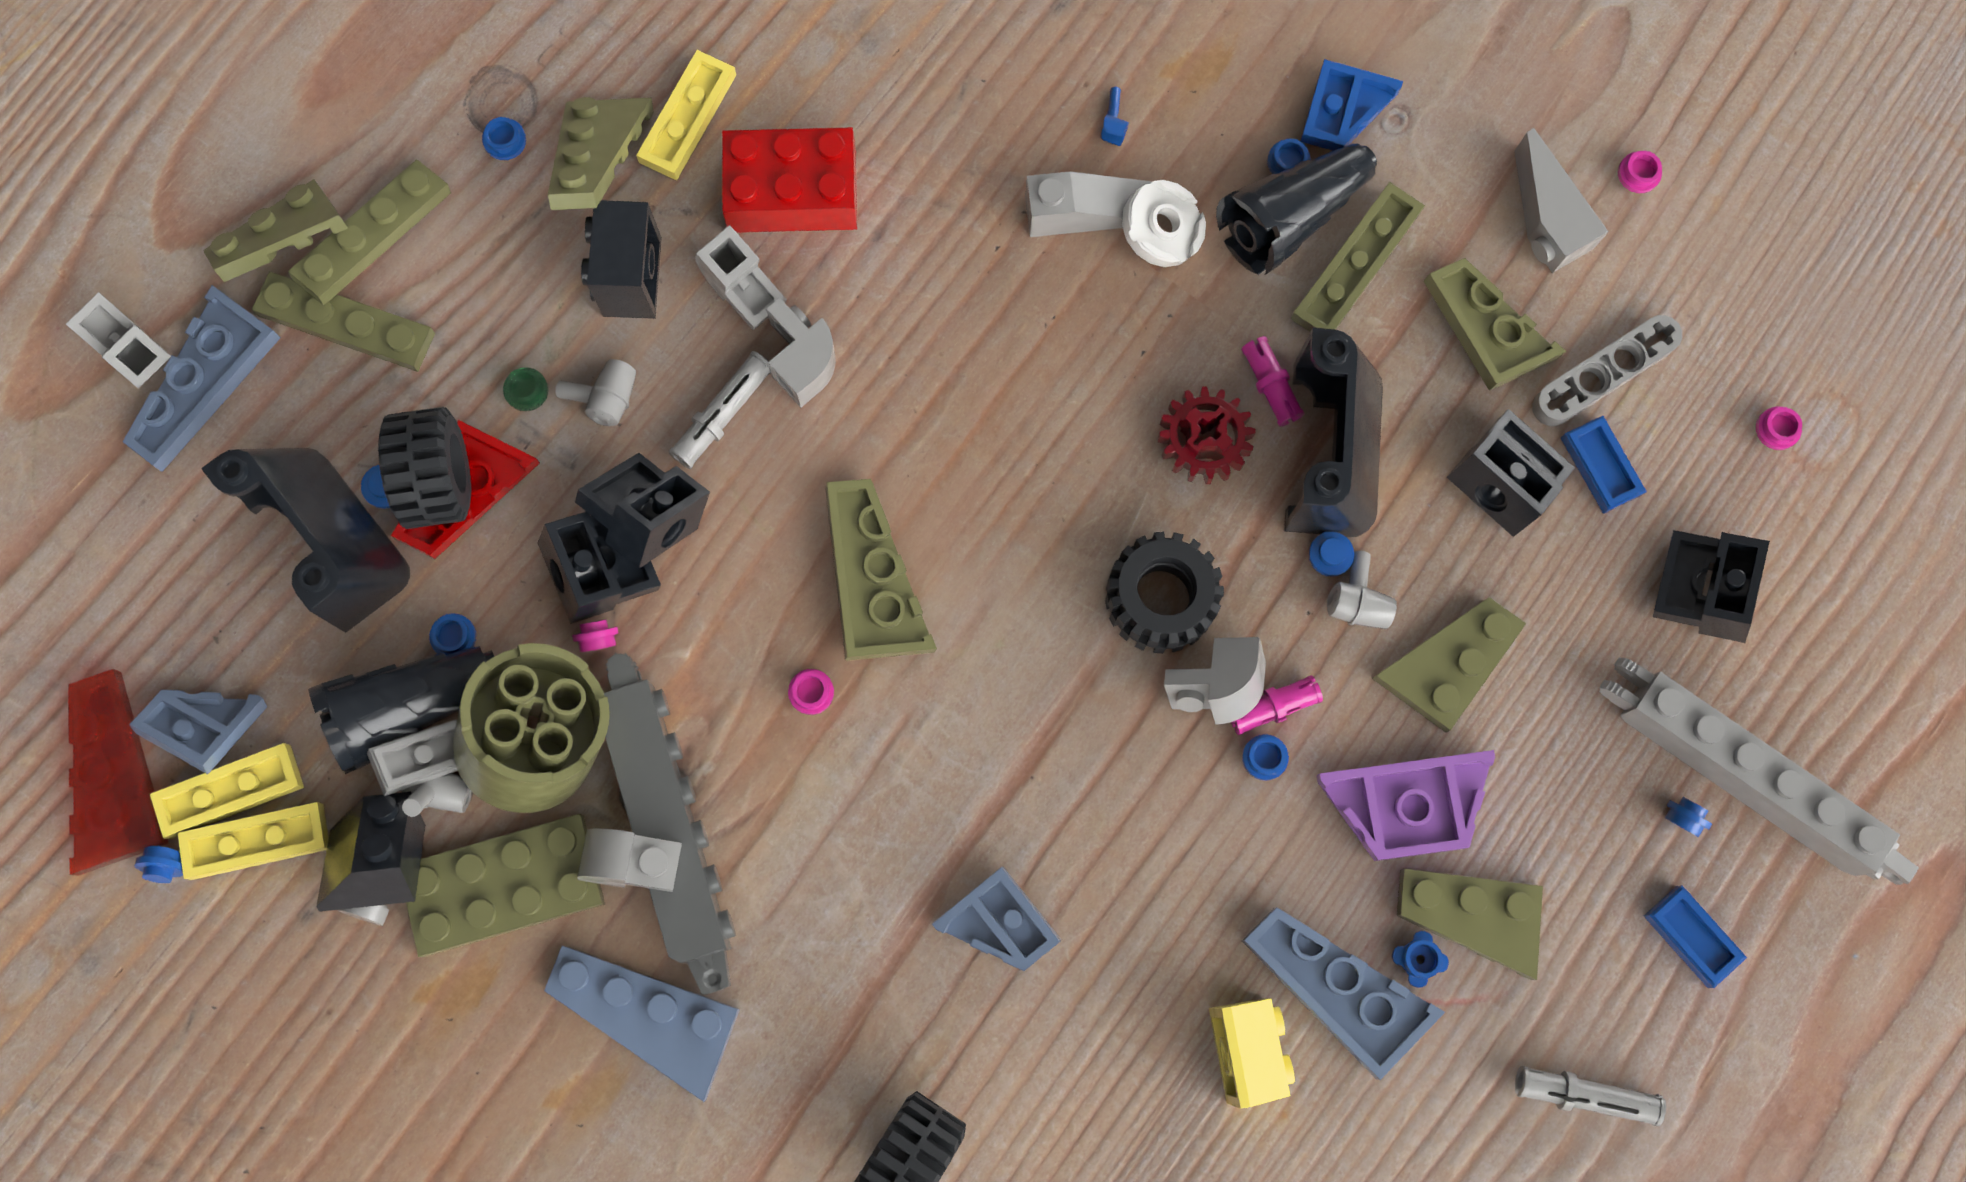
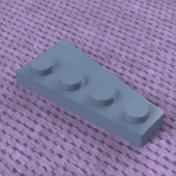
M211 285L204 297L208 303L200 318L193 317L185 331L189 337L177 357L171 355L163 369L166 377L159 390L150 392L122 441L161 472L164 471L281 338L270 327L213 285Z
M1277 907L1273 908L1242 940L1262 963L1377 1080H1381L1445 1013L1435 1005L1416 996L1395 980H1391L1371 968L1358 957L1334 945L1329 939Z
M561 946L544 989L546 993L703 1102L707 1100L740 1011L738 1008L567 946Z

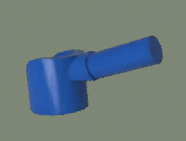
M1112 87L1110 89L1109 109L1104 119L1101 139L1121 146L1129 122L1117 118L1121 89L1119 87Z

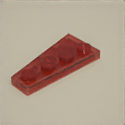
M115 669L68 684L69 743L73 745V768H69V787L73 788V815H69V835H74V857L69 858L70 875L80 876L141 854L147 846L169 844L168 838H163L150 797V794L155 791L140 737L129 725L134 720L123 676L121 671Z

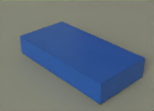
M1604 416L1579 426L1561 437L1563 444L1603 514L1647 492Z
M1683 885L1672 889L1644 915L1646 920L1707 988H1715L1747 959L1745 954Z

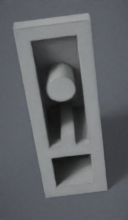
M1533 128L1525 134L1514 152L1528 240L1531 243L1535 257L1541 263L1546 264L1550 271L1554 273L1593 250L1609 231Z
M1078 172L1029 175L1026 179L1025 202L1030 237L1123 228V208L1129 197L1143 185L1151 184L1152 181Z

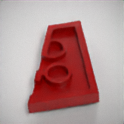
M458 420L457 423L467 451L471 476V503L466 519L461 522L405 529L398 522L391 536L395 540L436 559L540 464L537 458Z

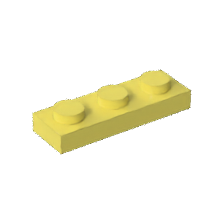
M696 50L636 155L638 162L677 181L736 77L735 67Z
M282 743L214 769L209 774L203 773L151 793L150 797L163 838L172 839L177 837L179 832L209 825L304 788L291 745Z
M319 802L177 833L183 878L187 880L327 850L329 839L324 804Z

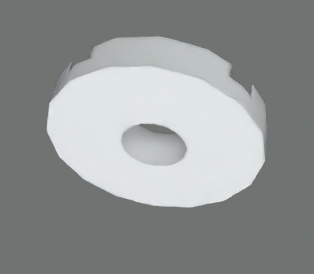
M1157 180L1151 184L1143 185L1129 197L1123 208L1122 227L1127 242L1138 256L1150 264L1161 267L1182 264L1198 252L1205 239L1206 221L1203 212L1200 214L1195 205L1198 201L1191 192L1178 183ZM1157 214L1165 215L1171 221V233L1165 232L1159 227Z

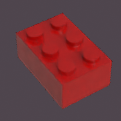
M853 127L722 130V212L727 227L730 225L737 233L857 230L856 148Z

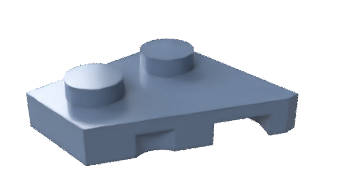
M161 690L129 725L137 735L204 773L209 774L263 713L267 705L262 697L252 694L248 695L247 700L225 699L221 693L215 692L188 694L179 690Z
M1004 867L998 869L932 924L936 930L948 933L969 943L971 947L986 954L990 953L1022 971L1028 969L1062 941Z

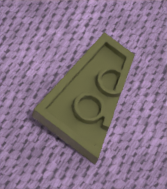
M313 179L307 184L293 187L288 191L285 198L273 206L256 211L250 216L248 222L234 231L217 236L211 245L203 251L214 271L226 282L272 262L276 257L277 250L293 245L300 250L313 244L311 236L328 228L336 234L348 229V227L324 191Z
M1466 258L1438 269L1424 279L1423 282L1489 391L1558 359L1566 352L1556 341L1550 344L1534 329L1537 324L1528 315L1520 316L1503 300V292Z
M1488 597L1372 679L1447 733L1456 724L1526 623Z
M1405 868L1400 870L1397 903L1398 917L1446 940H1451L1492 962L1508 967L1525 978L1537 980L1543 886Z

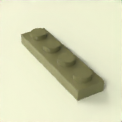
M416 159L345 221L348 229L336 234L332 232L288 271L292 280L324 306L450 195L451 192L448 184Z
M1389 182L1296 308L1291 320L1311 332L1312 328L1336 330L1421 214L1425 205Z
M270 271L252 308V311L257 316L416 372H419L435 335V332L429 326L339 295H335L323 306L292 279Z

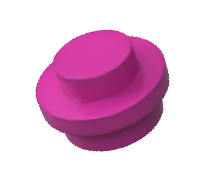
M1650 151L1632 152L1619 164L1618 178L1621 184L1631 192H1650L1661 181V161Z
M1771 407L1758 417L1756 421V434L1759 440L1768 448L1785 450L1792 447L1800 439L1803 426L1802 420L1798 413L1790 408Z
M607 619L579 624L581 633L572 635L573 642L578 641L580 652L616 646L615 634L619 632L618 627L608 628Z
M807 669L793 677L789 684L788 696L791 704L797 711L806 715H816L825 711L832 703L834 687L830 678L825 673L816 669Z

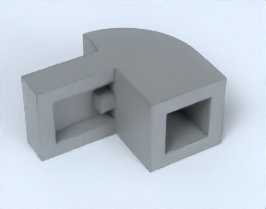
M729 225L696 253L695 261L701 273L723 301L726 299L748 326L755 330L769 318L766 310L767 307L779 297L784 303H786L787 299L758 267L760 260L758 256Z
M99 292L66 323L69 328L100 353L103 359L138 389L171 357L159 344Z
M779 297L766 310L770 324L789 345L770 360L768 364L772 377L801 408L829 383L835 369V350L830 329L823 318L811 326L806 315L796 305L789 308Z
M1260 637L1214 638L1211 669H1166L1164 687L1171 708L1181 709L1186 712L1211 709L1215 724L1230 723L1248 714L1257 705L1264 690L1266 661Z
M599 828L588 829L577 879L625 888L626 884L673 892L682 843L634 835V832Z

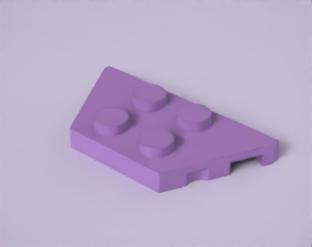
M1494 750L1320 773L1317 775V782L1374 861L1460 850L1470 847L1475 830L1474 820L1477 811L1481 809L1485 795L1483 788L1489 767L1494 763L1495 753Z

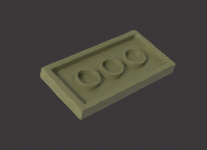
M573 815L421 859L415 902H406L418 957H427L605 905L601 884L577 879L587 832L584 815Z

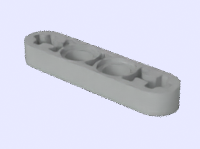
M1666 315L1652 317L1546 385L1534 398L1532 406L1535 417L1547 426L1561 425L1655 365L1680 345L1683 337L1679 323ZM1663 332L1666 334L1667 338L1664 341L1657 342L1646 351L1643 343L1654 333ZM1615 351H1629L1635 359L1634 368L1630 370L1620 368L1614 360ZM1583 372L1594 373L1600 380V390L1597 392L1585 390L1579 382L1580 374ZM1569 391L1572 398L1560 409L1556 408L1551 411L1546 404L1550 400H1556Z

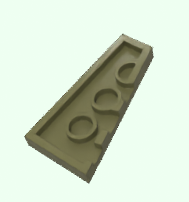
M582 97L566 102L548 190L551 210L597 208L615 178V166L619 163H624L629 155L627 146L631 140H638L642 133L641 123L643 120H650L654 113L651 97L607 100Z
M872 480L827 482L825 491L845 661L934 653L937 647L932 635H929L922 617L923 611L908 581L906 567L901 555H898L890 534V526Z

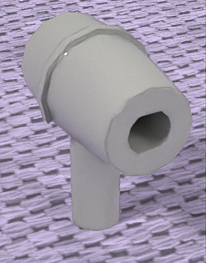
M610 359L604 365L594 386L560 380L556 385V396L562 399L587 403L585 413L591 420L603 426H616L624 411L629 408V399L636 377V370L623 361Z
M1355 551L1349 583L1338 582L1329 593L1327 600L1328 614L1331 617L1347 622L1351 626L1356 624L1388 629L1395 617L1397 601L1395 598L1367 588L1371 555L1365 551Z
M450 773L401 790V792L411 791L412 793L404 801L402 809L410 817L419 815L424 808L427 809L428 807L464 813L468 808L473 792L468 788L460 775Z

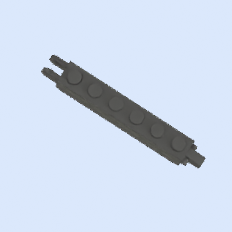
M615 652L613 656L607 659L608 662L605 664L607 666L606 671L609 672L607 676L612 690L604 693L605 697L608 698L610 712L609 726L605 738L632 832L638 836L682 843L673 892L649 888L668 957L679 963L688 964L702 995L714 993L731 986L726 951L732 949L729 938L736 936L734 924L728 909L721 911L716 893L723 891L716 866L714 864L707 866L703 848L709 847V841L702 820L694 822L689 804L695 803L696 797L689 777L681 778L676 760L683 759V753L676 733L668 734L663 717L670 715V709L663 689L655 691V687L647 679L642 680L641 673L637 671L639 667L636 666L637 663L633 662L630 656L628 657L626 653L617 654Z

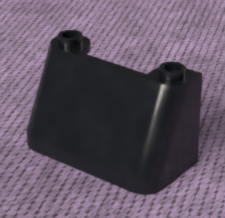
M1312 328L1293 364L1292 385L1303 384L1310 390L1314 398L1313 407L1335 409L1332 461L1319 462L1307 472L1303 482L1301 500L1297 505H1289L1285 510L1284 531L1319 535L1325 532H1338L1345 537H1358L1370 529L1377 516L1383 395L1382 378L1348 334L1335 329Z
M311 448L228 450L201 468L218 490L232 497L237 496L254 514L259 513L263 508H272L289 519L313 551L295 567L292 574V587L310 612L343 632H348L400 593L408 584L410 567L405 558L330 461L317 450Z

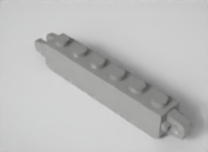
M1618 658L1614 664V670L1636 685L1638 689L1633 694L1616 682L1604 680L1599 687V692L1623 709L1620 716L1627 724L1841 871L1853 876L1867 875L1874 880L1883 876L1896 885L1911 882L1919 867L1896 851L1899 847V844L1896 842L1900 836L1899 833L1661 671L1653 675L1631 659Z

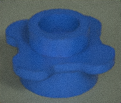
M1426 931L1416 932L1411 942L1405 946H1397L1392 952L1393 962L1403 967L1408 974L1409 984L1417 988L1426 986L1428 978L1433 977L1438 972L1446 971L1449 965L1448 957L1442 954L1439 947L1433 943L1432 935ZM1418 955H1422L1424 957V962L1422 964H1419L1416 961V957Z

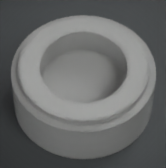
M386 905L338 910L349 916L383 926L389 913Z

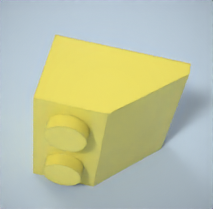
M1264 998L1209 1008L1227 1104L1242 1109L1289 1097L1288 1084H1293L1295 1077L1290 1056L1288 1054L1282 1055L1279 1036L1285 1035V1026L1280 1007H1273L1271 998Z

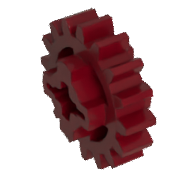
M1203 386L1197 398L1189 390L1184 391L1182 397L1183 405L1178 401L1172 400L1168 407L1171 415H1162L1159 425L1167 430L1159 432L1157 441L1158 443L1168 444V446L1163 450L1161 456L1163 460L1174 457L1176 460L1172 469L1174 473L1181 471L1183 468L1189 471V482H1192L1197 474H1202L1205 484H1211L1215 473H1218L1220 478L1226 481L1231 475L1230 466L1240 471L1245 464L1242 456H1250L1254 446L1246 441L1253 439L1256 429L1245 427V424L1251 417L1250 411L1242 413L1237 411L1241 401L1238 397L1230 403L1224 400V389H1220L1216 397L1209 396L1207 386ZM1199 410H1210L1214 412H1201ZM1231 424L1235 435L1234 445L1232 444L1233 439L1227 435V426ZM1178 425L1181 427L1180 432L1186 436V444L1183 448L1178 439ZM1217 426L1213 438L1208 437L1196 445L1199 433L1205 434ZM1197 459H1212V460H1214V461H1210V462H1209V461H1201V460H1197Z

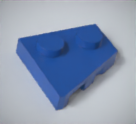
M1324 59L1300 141L1332 151L1348 146L1398 95L1403 81Z

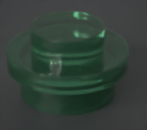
M533 368L514 370L508 375L503 385V394L509 405L516 410L525 412L539 408L546 401L549 392L546 379L539 371Z

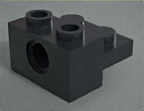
M1508 409L1496 420L1480 441L1466 453L1446 478L1514 537L1545 512L1563 489L1562 484L1575 467Z
M637 453L578 489L575 503L608 528L605 542L639 569L698 529L710 491L679 467L675 466L669 471L663 472L642 454Z
M587 512L544 524L537 542L570 624L612 611L616 604L656 592L661 586L652 562L650 561L638 569L605 542L608 528Z
M1673 530L1653 618L1699 627V634L1746 643L1770 541L1722 532L1720 539ZM1711 570L1712 575L1707 596H1704L1702 593L1707 572Z

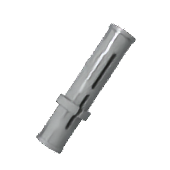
M752 351L748 359L723 386L722 390L702 413L696 412L691 418L693 424L675 446L671 447L669 454L681 465L691 469L713 440L718 442L724 435L723 428L747 402L768 374H771L769 361L759 353Z
M1520 1066L1515 1079V1093L1518 1097L1555 1103L1560 1110L1571 1111L1574 1107L1609 1116L1645 1122L1653 1126H1660L1666 1114V1101L1662 1095H1652L1578 1079L1575 1073L1563 1071L1559 1075L1531 1069L1527 1066Z

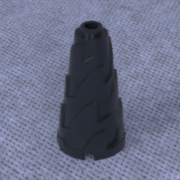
M1358 143L1350 144L1313 160L1301 161L1278 174H1270L1228 194L1218 202L1216 208L1219 231L1228 226L1232 236L1224 240L1227 248L1247 270L1257 275L1266 270L1265 275L1296 252L1306 239L1331 219L1330 216L1343 207L1356 191L1373 178L1377 166L1375 154L1367 146H1361Z
M480 646L448 655L439 653L396 667L395 664L355 677L353 674L309 688L308 692L315 713L322 711V714H320L322 721L320 726L341 770L345 774L358 770L370 764L367 755L369 748L424 731L423 728L458 712L468 680L483 662L486 663L495 657L492 650L483 653Z

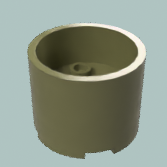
M520 644L515 649L500 653L486 663L483 662L471 675L461 699L453 738V754L461 778L468 788L480 799L505 811L533 813L561 804L570 798L584 783L607 734L610 712L608 698L605 697L595 676L588 670L589 665L581 658L565 649L548 644ZM529 716L538 718L536 729L526 726Z

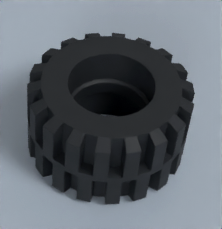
M446 407L385 415L378 440L379 466L387 501L400 525L405 527V529L464 521L468 515L471 503V476L464 439L459 425L451 412Z
M1164 531L1154 532L1152 539L1148 540L1144 535L1136 539L1132 547L1128 545L1121 552L1119 559L1115 561L1106 586L1107 595L1105 598L1106 609H1110L1111 612L1109 619L1113 627L1116 625L1120 627L1121 632L1119 635L1124 640L1133 639L1137 642L1135 647L1143 651L1148 646L1154 648L1153 653L1163 654L1166 649H1172V652L1182 650L1187 644L1193 645L1200 639L1203 633H1206L1221 608L1219 604L1224 596V586L1219 585V581L1223 577L1220 567L1213 568L1212 562L1215 558L1210 551L1202 554L1198 550L1201 546L1200 542L1192 539L1190 544L1183 542L1184 534L1174 532L1172 538H1165ZM1157 571L1175 575L1187 588L1189 594L1187 608L1175 615H1160L1151 611L1143 604L1139 597L1137 586L1140 579L1149 573Z
M916 1091L907 1097L854 1182H939L965 1137L966 1123Z

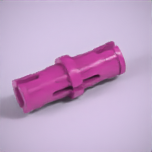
M1262 336L1257 338L1258 344L1255 345L1252 340L1245 344L1241 350L1245 354L1258 380L1255 386L1259 394H1265L1278 420L1279 427L1289 424V419L1295 422L1303 417L1305 413L1301 409L1288 383L1290 376L1287 370L1281 369L1267 337Z
M1310 675L1279 689L1271 687L1263 690L1264 695L1261 696L1257 705L1244 717L1231 722L1232 727H1236V734L1241 735L1255 727L1272 721L1276 723L1287 720V715L1323 702L1320 687L1317 682L1314 683L1315 678Z

